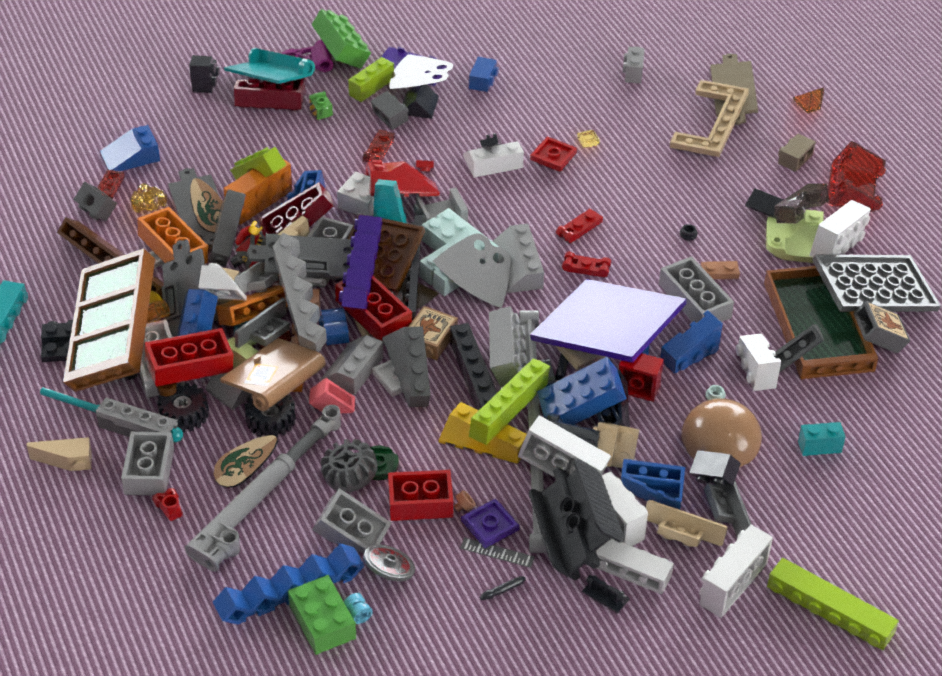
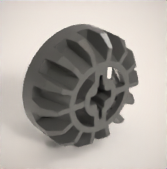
M344 439V444L339 446L336 442L333 444L334 450L328 448L325 451V456L320 462L322 466L321 472L328 486L336 491L339 488L344 492L359 490L370 483L377 472L378 464L373 450L368 443H361L359 439H353L352 443L349 439ZM350 450H358L359 452L353 453Z

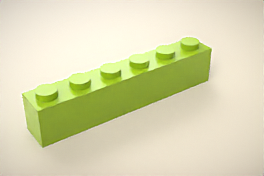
M533 358L471 418L469 437L487 445L537 395V391L547 385L550 365Z
M783 557L769 574L767 587L773 592L781 594L793 603L801 605L813 614L821 616L833 625L843 628L874 647L884 650L896 632L898 619Z

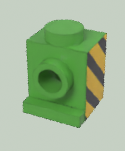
M325 91L309 95V107L317 120L333 116V107Z

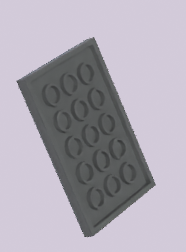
M815 254L812 259L840 312H855L865 301L892 312L938 311L941 307L911 255Z

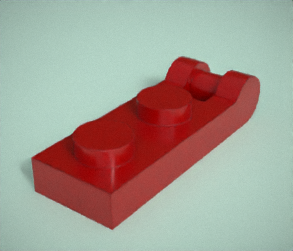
M589 208L566 225L559 226L556 230V235L564 237L565 241L572 243L602 223L603 216Z

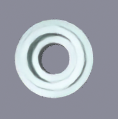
M712 385L706 391L707 400L725 399V391L719 385Z

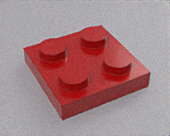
M547 136L531 153L530 160L561 172L576 155L577 148Z

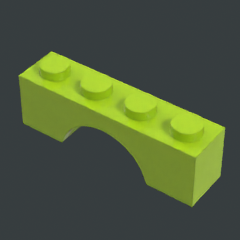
M266 147L261 151L234 163L235 167L230 169L235 180L252 169L258 170L267 177L285 167L286 163L276 147L271 149Z

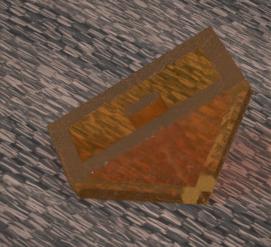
M824 87L793 97V100L807 114L820 110Z

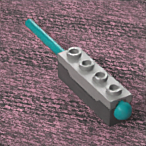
M44 387L40 390V395L95 412L100 428L130 437L131 432L172 433L173 444L181 441L183 438V431L178 427L177 420L110 398H105L100 405H96Z

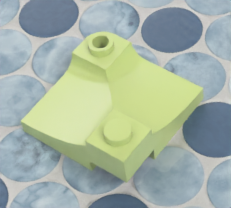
M805 210V213L789 217H779L778 219L767 217L766 249L774 256L784 260L813 263V257L809 255L818 225L823 222V211Z

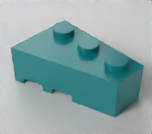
M378 179L375 184L373 216L407 223L397 181Z

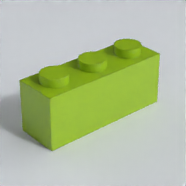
M381 57L348 80L349 96L363 102L390 83L394 72V63Z

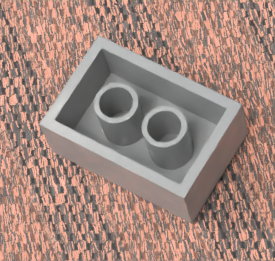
M130 433L121 477L124 495H155L157 493H164L167 490L174 453L172 433Z

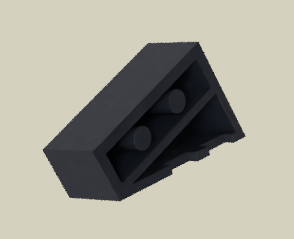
M618 370L626 399L597 413V417L600 422L630 427L628 382L621 371Z

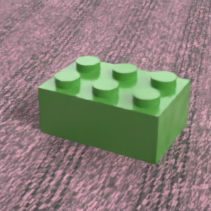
M329 575L288 590L289 607L315 655L356 639V623Z

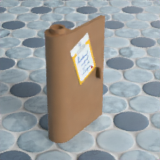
M277 338L220 378V382L251 393L255 407L261 411H266L324 368L326 362L323 355L317 351Z

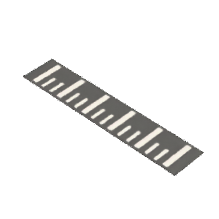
M465 537L460 546V549L529 568H531L535 556L495 545L484 548L479 541Z

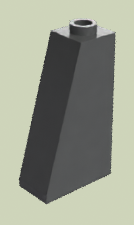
M228 189L219 211L208 262L226 267L231 255L246 194Z

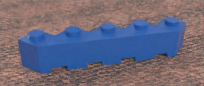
M340 543L327 558L311 554L299 569L283 565L271 579L254 576L242 590L225 587L212 602L222 621L238 625L246 622V617L257 614L258 617L274 611L275 606L285 602L289 605L288 590L326 575H329L333 584L342 581L344 584L351 581L365 565L354 547Z

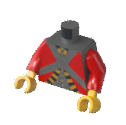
M253 221L251 225L241 229L235 240V251L237 254L230 258L234 268L244 263L248 269L258 263L256 261H249L247 256V250L250 245L265 246L266 238L261 232L262 227H255L257 221Z

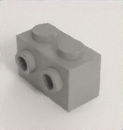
M628 47V53H624L623 73H626L625 82L641 83L645 48Z

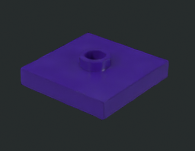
M496 498L461 516L462 523L484 548L520 530V525Z

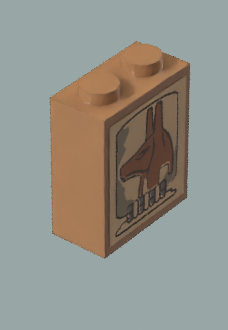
M423 306L408 327L423 326L426 357L438 360L450 343V326L458 325V318Z

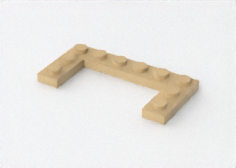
M700 80L696 88L697 96L724 100L725 103L708 138L675 132L670 141V148L720 157L747 99L749 89Z

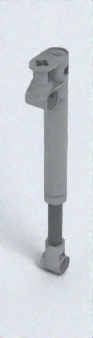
M336 405L325 406L322 410V415L310 426L311 430L286 454L281 453L185 546L187 555L213 572L219 569V564L224 559L238 555L240 552L239 534L234 528L295 468V463L319 439L325 438L331 431H336L341 427L339 407Z

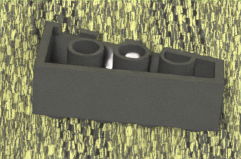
M423 326L403 327L383 337L382 340L388 350V356L393 363L395 374L400 381L408 407H428L431 395Z

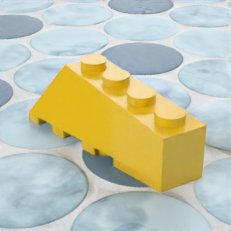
M460 402L450 413L439 438V443L446 444L447 442L455 444L456 448L463 449V447L474 449L475 453H489L494 458L519 463L521 458L518 457V454L526 438V433L507 424L485 445L469 437L471 418L479 410Z

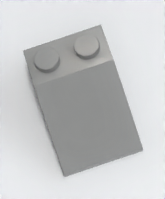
M339 488L328 501L312 530L330 542L345 544L354 547L356 551L364 553L369 546L381 543L391 522Z

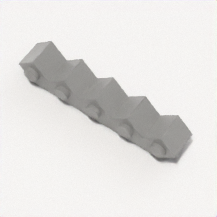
M282 233L273 245L274 260L300 346L319 352L327 341L326 329L316 324L320 319L319 306L310 302L313 297L312 283L303 280L307 275L306 262L297 258L300 254L299 240Z

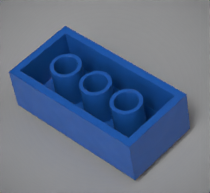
M607 357L537 391L543 415L547 416L548 413L558 414L563 423L575 425L626 399L618 370Z

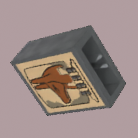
M865 301L853 313L864 340L895 353H899L910 342L899 314L868 301Z

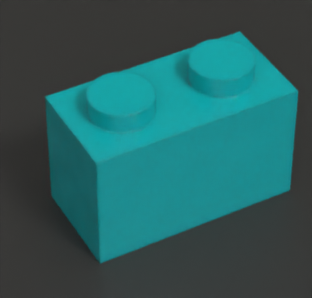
M841 422L801 425L798 443L802 456L842 453L846 436Z

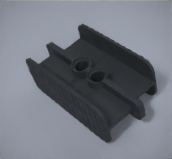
M580 459L574 460L573 463L576 471L571 475L557 467L553 470L556 479L553 484L542 492L536 489L529 491V497L549 560L554 569L573 580L580 578L579 568L584 564L594 569L600 566L596 553L598 548L610 539L617 542L624 540L623 532L621 531L601 473Z

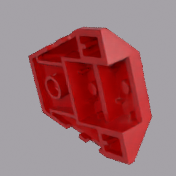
M372 160V162H367L364 175L370 177V196H374L375 184L378 179L397 181L399 192L403 194V197H409V194H418L419 197L440 196L436 184L405 161L383 163L381 160Z

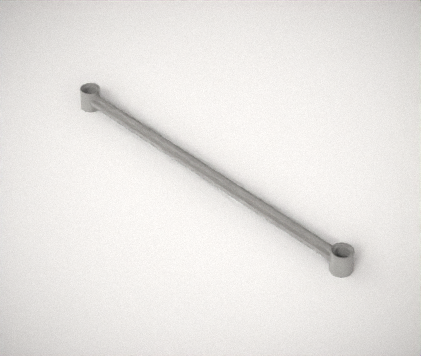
M539 310L519 311L520 325H523L526 331L524 340L527 346V350H525L527 364L533 358L537 360L536 341L531 340L530 334L535 330V327L539 326ZM538 394L527 404L529 429L540 415ZM530 464L531 489L542 492L544 491L543 470ZM532 507L533 534H529V552L548 553L534 508Z

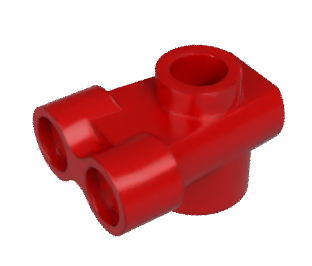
M169 488L164 493L153 495L152 501L155 506L163 511L169 521L178 519L183 515L179 504V496L174 488Z

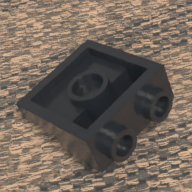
M69 320L67 323L50 321L47 324H42V362L67 361L73 320Z

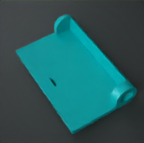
M253 48L249 52V62L224 67V71L279 84L311 76L315 71V64L312 60Z

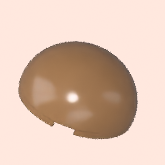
M718 398L707 400L693 408L683 423L681 438L687 453L693 459H695L697 450L730 454L741 463L740 467H742L757 456L762 443V432L757 418L746 406L734 400Z

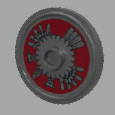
M376 544L369 546L364 552L363 559L367 567L387 580L406 581L414 575L415 565L405 553L394 547Z

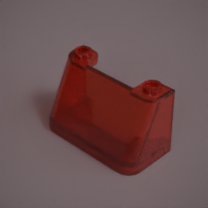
M851 140L831 164L826 202L834 207L842 208L853 200L870 208V212L880 210L883 202L881 196H875L876 180L885 174L886 160Z

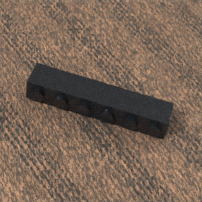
M469 323L450 326L451 347L475 408L480 410L497 394Z

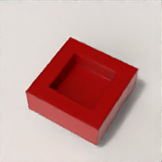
M416 160V168L420 169V172H430V169H434V161Z

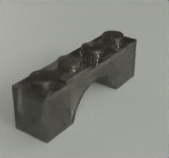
M808 183L775 205L774 215L777 223L796 224L804 218V209L822 206L828 202L827 184Z

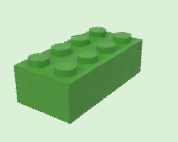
M320 9L311 24L337 61L361 69L371 54L367 48L368 45L362 41L361 36L356 33L355 27L349 23V19L342 14L339 16L331 10Z

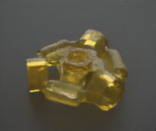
M142 183L138 186V190L133 192L130 199L132 209L137 213H140L142 210H147V212L156 210L159 206H166L167 195L155 186L149 187L147 183Z

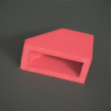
M325 378L310 389L309 404L321 412L327 405H336L339 407L340 413H353L355 410V396Z

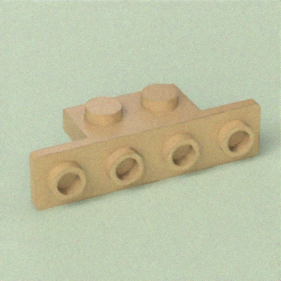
M648 500L646 504L648 512L647 521L658 524L657 534L662 535L665 539L680 541L688 547H697L701 540L719 546L723 545L728 529L727 526Z

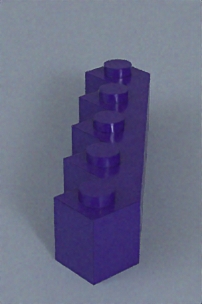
M359 215V218L355 219L354 230H357V232H355V236L351 237L350 247L353 250H351V254L347 255V265L350 267L343 274V284H346V287L339 293V302H342L343 307L367 308V296L370 293L371 277H373L378 242L381 236V217Z

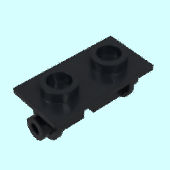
M596 575L588 576L586 580L588 584L582 590V593L616 613H619L630 600L625 595V592L607 585L604 581L598 579Z

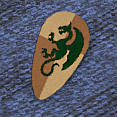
M195 178L190 186V199L195 218L202 229L215 233L223 200L207 183Z
M273 435L259 437L224 454L214 467L213 475L216 482L226 488L236 487L244 483L269 459L277 446V437Z

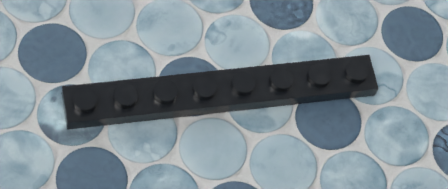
M415 215L414 222H411V224L422 226V215ZM421 243L411 263V269L407 272V280H410V282H406V293L409 294H405V305H408V308L412 311V321L416 317Z

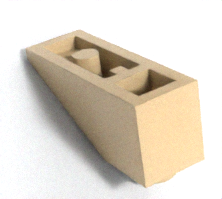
M89 437L27 443L31 460L69 471L91 469L92 449Z

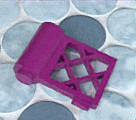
M322 40L317 41L314 46L300 49L293 48L282 52L285 55L312 60L315 64V70L318 69L321 72H328L333 68L332 54Z

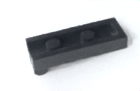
M493 133V138H490V134L486 135V139L480 140L481 147L485 148L501 145L502 141L497 137L496 133Z

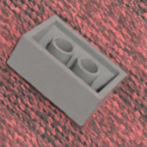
M367 335L351 341L324 374L321 381L327 378L347 392L355 395L371 375L372 368L378 366L384 358L383 341Z

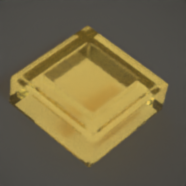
M594 130L577 133V138L584 148L600 144V139Z

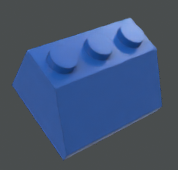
M189 289L185 294L177 336L211 330L218 296L206 290Z

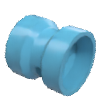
M354 593L344 601L356 624H361L371 617L373 610L365 603V599L360 593Z

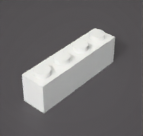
M610 539L596 550L600 562L598 569L659 594L663 593L672 577L673 562L630 546L625 542H617Z

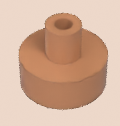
M462 490L456 495L458 502L454 507L458 512L463 508L470 512L476 507L475 501L466 491Z

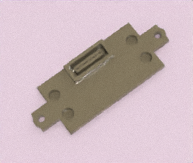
M729 53L722 55L723 64L710 65L712 82L749 89L747 99L735 122V125L746 123L745 114L758 113L751 61L738 62L737 54ZM714 99L716 117H718L725 101Z

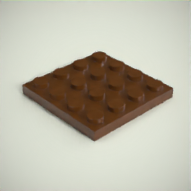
M382 218L381 236L378 242L373 276L390 292L399 293L426 230L422 226ZM354 225L347 238L349 240H351V237L355 236V232H357V230H354Z

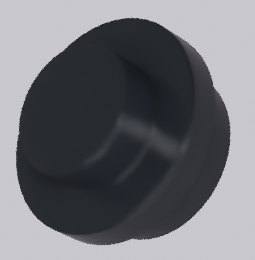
M686 224L680 229L679 234L684 240L690 241L697 238L698 232L694 225Z

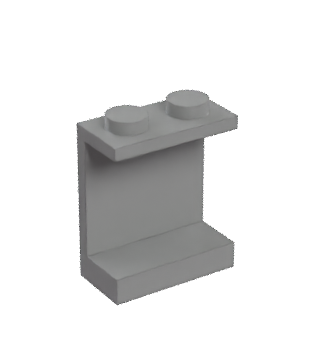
M456 187L450 189L449 200L424 205L421 198L416 196L414 211L416 215H422V224L433 217L437 219V215L448 208L468 222V208Z

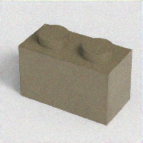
M798 133L794 138H790L784 147L780 148L778 164L796 172L813 156L816 141Z

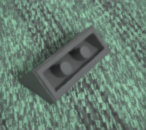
M811 325L775 351V359L781 360L779 373L824 341L818 325Z

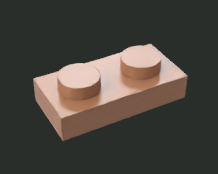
M737 261L701 262L700 264L712 279H739L740 271Z

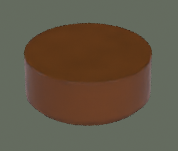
M176 383L157 386V392L161 396H171L177 391Z

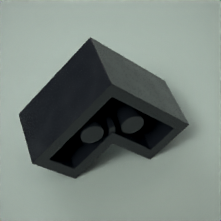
M192 55L189 64L192 92L212 93L213 88L217 86V77L220 75V67H217V60H213L212 56Z

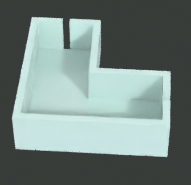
M449 208L438 214L437 219L433 217L422 224V227L426 230L422 241L435 250V252L420 260L419 277L429 285L433 284V288L443 296H446L460 286L445 275L433 260L462 239L473 234H482ZM476 240L474 247L477 250H483L485 244L481 240ZM490 240V243H491L493 246L499 247L498 245H496L494 242H492V241ZM498 253L493 255V260L496 263L498 262ZM483 258L479 260L481 264L486 263L485 259Z

